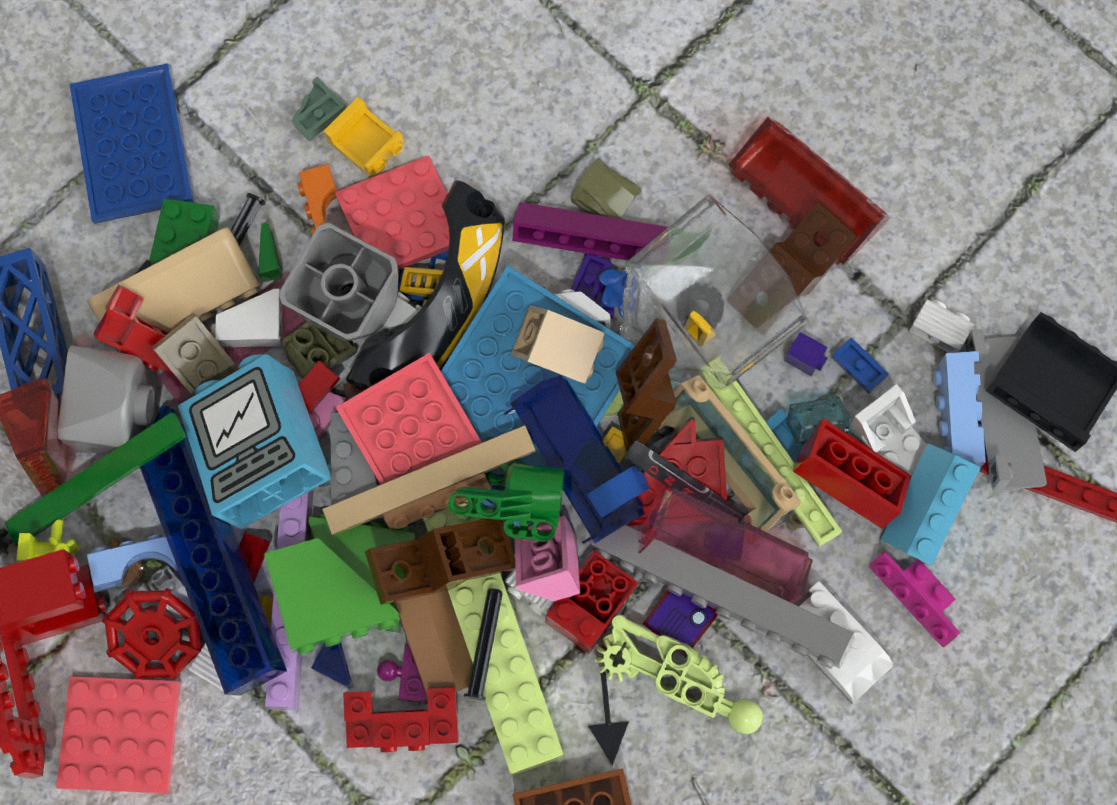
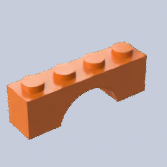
M329 164L299 172L301 182H297L301 197L306 196L308 204L304 205L308 220L313 219L315 227L310 228L312 235L319 225L326 224V210L329 204L336 198L335 192L337 189Z

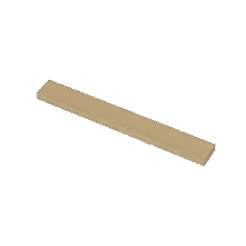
M524 425L323 509L332 535H336L380 517L387 511L536 452Z

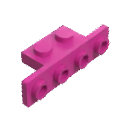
M884 551L869 565V568L942 647L947 646L960 634L959 630L942 613L956 599L919 559L903 571L889 554Z

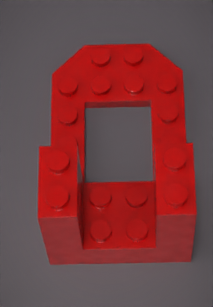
M65 549L0 568V653L3 652L4 648L7 661L6 666L5 663H2L0 655V748L3 754L10 753L13 762H10L13 774L28 779L43 776L45 761L44 743L47 742L44 728L40 727L38 717L41 716L39 703L33 697L32 690L35 689L34 679L31 674H28L26 664L29 663V655L26 648L22 646L100 623L105 612H108L105 597L100 595V591L94 592L89 566L79 567L76 556H72ZM9 675L12 684L13 694L11 691H8L6 680L9 679ZM15 703L17 707L18 717H15L12 711V708L15 707Z

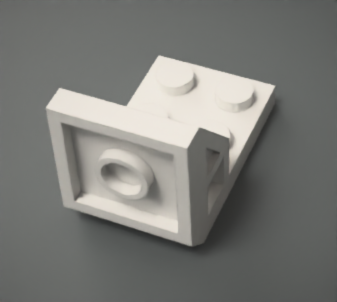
M897 384L858 413L847 430L850 436L910 475L913 474L927 446L924 440L912 428L916 422L904 392Z

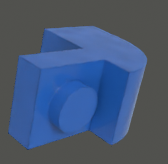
M635 465L587 494L600 517L603 518L647 491L650 487L646 483L644 474Z

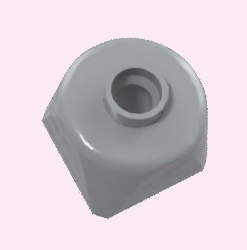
M331 223L322 224L315 230L279 291V297L284 306L334 338L343 341L362 339L381 329L395 308L398 292L397 263L394 257ZM354 284L348 294L340 296L341 291L346 286Z
M70 345L67 353L58 422V438L76 453H110L141 433L144 425L151 424L155 405L153 386H147L145 365L139 357Z

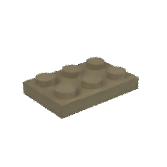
M194 313L152 346L153 350L192 396H195V390L201 384L211 380H222L239 370Z

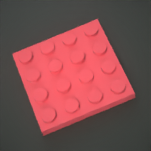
M429 155L335 192L353 236L394 257L398 270L449 250V226L442 208V203L447 193Z
M430 353L336 407L380 485L482 443Z
M70 676L56 788L169 794L181 682Z

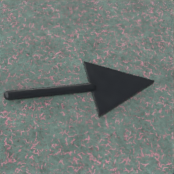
M606 672L601 673V684L606 724L590 725L588 727L613 766L629 722L611 723Z

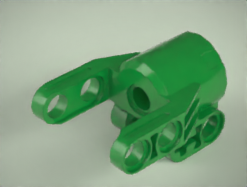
M515 460L501 466L505 472L501 476H495L490 471L485 473L489 484L505 486L504 491L460 487L450 493L448 508L456 515L497 520L505 519L503 527L508 536L516 539L548 541L555 536L556 528H558L559 510H561L564 468L529 465ZM463 496L467 498L469 503L466 506H458L455 504L454 498ZM485 499H491L495 501L497 506L493 509H486L481 502ZM514 521H519V528L514 527ZM529 521L532 522L531 530H528ZM540 522H546L550 524L552 529L548 532H542L538 530L536 525Z

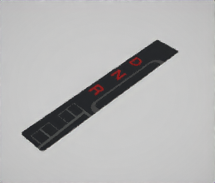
M636 440L626 453L625 458L722 524L737 527L744 518V512Z

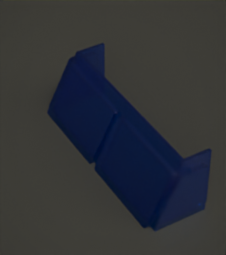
M562 375L539 382L510 403L512 408L504 414L508 415L516 412L548 466L564 468L563 491L591 535L582 542L583 544L591 540L597 543L645 514L643 510L644 505L637 496L601 518L587 494L623 471L608 446L604 445V439L568 380L563 379Z

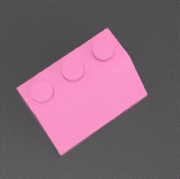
M566 516L559 517L558 528H556L555 536L551 540L535 541L515 538L516 587L519 591L552 601L580 593L577 538ZM546 522L536 525L538 530L542 532H548L552 529L550 524Z

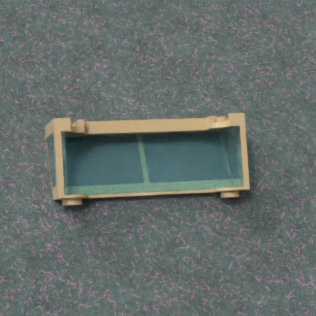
M700 375L682 383L674 392L677 404L674 410L662 422L659 429L664 426H671L675 428L673 432L676 434L690 417H694L696 439L723 437L726 483L749 510V513L743 518L746 523L749 521V528L743 535L752 545L785 524L802 501Z

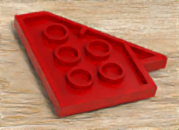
M690 417L661 449L658 455L727 501L723 437L696 439L695 418ZM644 470L642 473L650 489L619 507L620 523L627 526L715 519Z

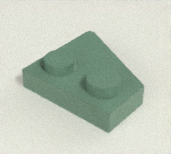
M318 77L313 80V88L309 96L305 95L301 102V108L292 119L293 125L308 141L327 128L347 108Z

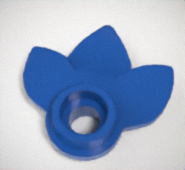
M615 269L605 270L598 276L599 281L605 286L600 305L607 308L618 307L622 319H626L637 308L636 294L641 287L640 279L632 271L621 273ZM628 279L631 282V288L627 285Z

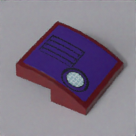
M667 590L642 624L659 636H670L694 648L718 614L715 613L716 609L708 605L706 608H702L691 602L692 598L683 593L681 596H677ZM676 649L685 658L688 656L683 649Z

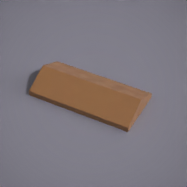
M448 591L394 602L426 696L427 688L456 687V692L468 688L473 663Z

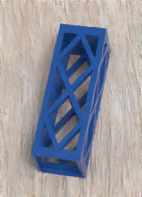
M27 248L0 257V348L15 407L31 421L60 412L61 399L59 397L63 392L68 349L46 265L31 248ZM17 284L9 307L5 288ZM25 287L31 294L21 321L15 314ZM37 302L41 321L35 334L28 326ZM14 325L19 328L17 335ZM44 334H46L48 344L43 341ZM25 335L33 341L26 366H24L21 354ZM41 348L47 353V357L37 384L30 376ZM52 364H54L57 376L56 384L45 387ZM42 399L49 402L40 406H34V402Z

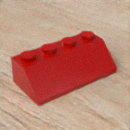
M824 418L820 420L799 452L793 469L794 473L881 529L901 514L912 476Z

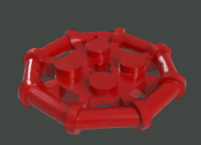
M166 588L165 590L135 591L130 589L126 591L122 600L109 613L103 616L102 622L105 624L108 647L106 653L109 658L113 657L136 675V679L146 677L178 678L180 677V672L203 648L199 627V618L201 616L198 611H193L172 594L171 589ZM160 601L158 607L151 605L147 608H142L140 603ZM167 604L183 617L179 620L165 610ZM130 607L134 615L128 621L121 619L120 617ZM187 626L190 641L182 640V628ZM117 630H121L123 635L125 634V641L123 643H118ZM148 630L157 632L160 639L152 638L150 640L147 637L149 634ZM177 650L185 652L176 662L171 658ZM128 651L129 653H131L140 661V663H137L125 652ZM152 660H159L158 663H163L164 666H147V663H151Z

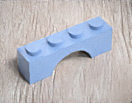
M188 528L176 530L170 536L153 535L146 538L144 542L126 541L119 544V547L109 550L108 547L96 548L91 551V554H87L94 592L122 586L127 570L136 562L144 559L161 560L171 566L175 573L203 567V556L196 530L189 531Z

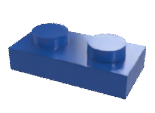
M852 338L845 342L831 357L868 394L889 375Z

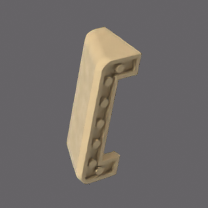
M229 227L207 236L118 283L143 297V301L135 316L168 332H171L193 313L203 323L213 317L211 313L218 309L224 312L236 305L235 300L244 297L245 300L258 294L257 289L262 287ZM118 284L100 292L87 301L99 323L107 311L105 306Z

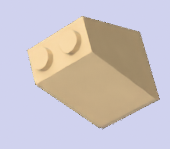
M529 305L510 355L585 384L586 380L593 373V362L603 347L605 333L550 310Z

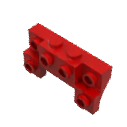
M118 284L105 306L107 311L94 331L96 339L120 349V353L139 357L147 367L157 371L160 368L173 374L152 348L154 344L169 332L135 316L143 301V297Z
M456 687L427 688L428 709L374 712L372 691L343 693L347 748L373 747L380 748V752H396L397 747L408 746V751L425 750V745L459 742Z

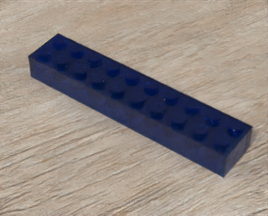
M180 423L186 438L140 467L224 694L241 696L287 672V669L231 524L213 516L184 424Z

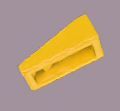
M404 267L399 291L405 294L430 298L435 290L432 289L434 279H437V287L444 270ZM413 275L417 276L415 287H411ZM427 277L425 288H422L423 278Z
M695 311L690 313L684 329L699 346H703L715 336V330L699 313Z

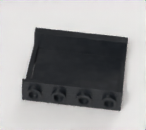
M1040 312L1030 323L986 392L1074 452H1077L1087 443L1091 436L1089 434L1117 390V361L1110 359L1101 353L1097 347L1079 338L1075 332L1061 326L1051 316Z

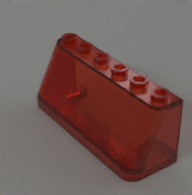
M770 117L764 120L728 164L733 169L732 175L742 183L746 180L752 185L750 190L761 199L765 196L772 202L769 205L770 208L779 215H782V213L790 218L788 223L793 228H796L818 202H821L852 229L859 237L835 263L837 265L840 263L846 265L891 218L789 129ZM823 231L818 232L815 237L816 243L819 246H825L828 242L827 234Z
M38 379L0 394L1 423L17 460L42 497L67 481L69 446L58 438L61 404L48 379Z

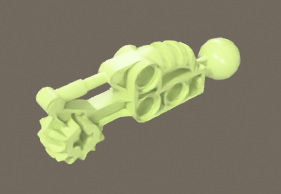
M619 614L613 618V633L603 638L607 648L598 646L596 649L604 656L595 658V662H604L605 664L599 668L600 673H603L606 669L610 671L607 679L611 680L614 674L617 673L618 681L622 682L624 680L623 672L631 679L639 672H642L656 680V687L663 695L713 718L716 713L727 717L730 726L737 733L744 735L752 734L762 725V710L753 700L741 699L732 702L724 698L725 687L722 685L725 676L723 673H719L718 665L716 663L712 664L708 660V656L704 655L702 657L698 654V650L670 636H659L644 629L643 626L626 619L624 615ZM627 632L638 637L642 636L656 643L662 661L640 652ZM624 642H626L622 651V658L625 661L616 664L615 657L612 654L616 655L622 649ZM683 649L688 655V660L684 663L676 662L673 658V651ZM666 674L673 675L677 682L676 686L673 688L665 687L662 684V676ZM691 686L700 688L702 691L701 698L697 700L689 698L687 689Z

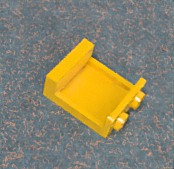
M357 97L323 131L327 142L369 178L375 173L379 174L385 168L387 161L392 156H397L405 144L403 134L400 131L394 132L367 109L366 103L360 97Z

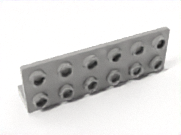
M976 329L971 330L965 345L967 352L978 351L979 361L974 363V374H980L981 384L979 385L976 400L982 402L980 425L983 426L985 453L992 491L1044 487L1047 481L1036 425L986 392L1019 339L1017 336L984 338L983 330Z

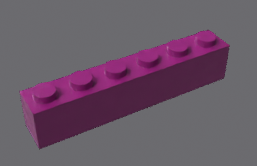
M520 202L513 221L512 241L659 265L666 263L672 227Z

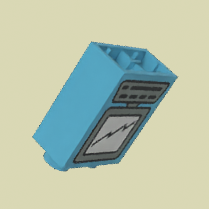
M257 354L245 358L239 364L238 371L222 380H211L201 384L196 388L195 396L178 405L213 516L240 529L245 528L332 479L294 371L267 354Z

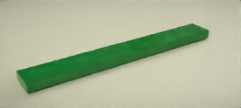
M169 413L128 440L125 444L119 446L4 522L14 545L18 546L19 533H30L35 537L52 526L56 520H61L185 439L186 434L176 414Z

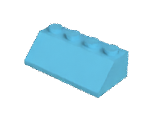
M928 443L911 476L901 514L887 525L880 540L932 566L981 467Z

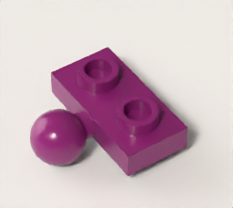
M405 644L402 667L392 660H383L377 667V675L386 682L392 681L396 677L401 678L398 700L426 703V694L409 645Z

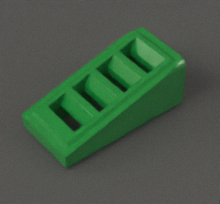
M267 222L261 223L258 272L263 282L279 279L283 276L273 232Z

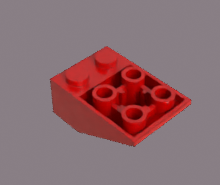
M596 551L592 553L579 571L580 593L557 600L546 614L545 623L588 654L591 653L605 634L613 618L618 615L639 584V582Z

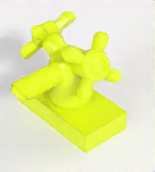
M58 519L52 525L49 542H39L30 533H19L16 560L21 562L65 549L73 556L79 549V544L75 543L74 539H70L66 543L61 542L63 520Z

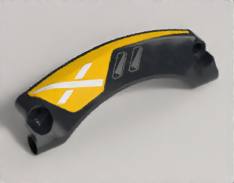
M456 180L442 203L449 226L450 240L447 262L437 287L422 309L400 330L360 352L346 378V381L352 386L365 391L428 353L431 354L441 371L488 297L500 259L505 218L492 201L486 200L480 191L467 183Z

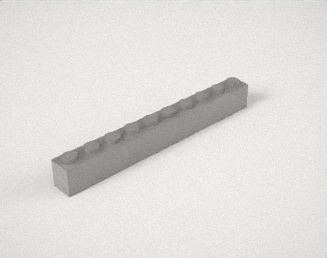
M608 516L604 517L590 543L594 551L608 561L612 559L618 562V566L629 573H633L635 570L643 574V579L654 585L660 582L667 586L666 589L677 596H681L683 593L692 598L691 602L702 608H706L708 605L716 609V614L727 620H731L733 617L741 621L740 625L752 632H756L758 629L766 633L765 637L777 644H781L783 641L792 646L791 650L802 656L810 654L818 658L817 662L827 668L832 669L833 666L841 668L855 639L854 632Z

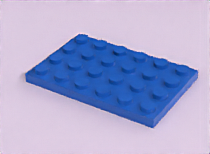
M168 64L70 84L91 220L94 224L161 210L163 199L194 203L171 70Z

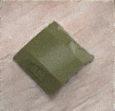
M598 158L591 164L578 183L571 197V202L586 213L621 219L635 197L640 194L641 188L609 168Z
M308 321L282 340V346L287 359L302 378L310 372L318 361L323 362L329 369H332L357 353V348L355 346L352 347L348 341L334 338Z

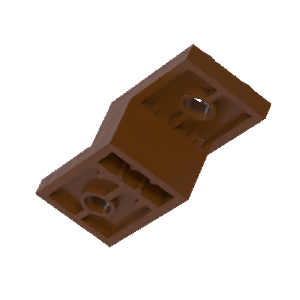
M818 202L784 242L774 244L726 302L763 336H766L801 296L808 295L859 236L824 204ZM820 231L825 232L828 236V242L825 246H819L816 243L815 237ZM760 292H765L769 296V303L766 306L759 305L757 301V296Z
M655 318L616 371L624 403L617 416L627 452L636 440L646 445L650 437L661 426L662 422L674 410L677 404L668 371L674 367L677 358L666 320Z
M487 518L435 528L415 540L366 550V558L380 605L452 590L467 580L516 569L515 557L508 535L504 531L503 520ZM480 542H483L488 546V554L484 553L481 550ZM395 565L402 568L404 572L403 578L395 574Z

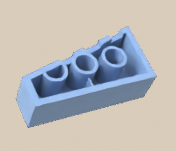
M978 351L946 353L936 370L933 371V382L935 386H938L939 395L936 396L937 411H941L942 421L939 422V433L941 437H944L945 446L942 449L982 467L986 462L984 430L982 425L978 426V421L982 417V402L976 400L979 385L981 384L980 374H974V363L979 361Z

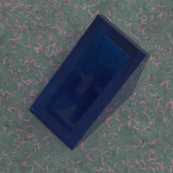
M324 643L311 669L348 689L354 688L341 643L326 647Z

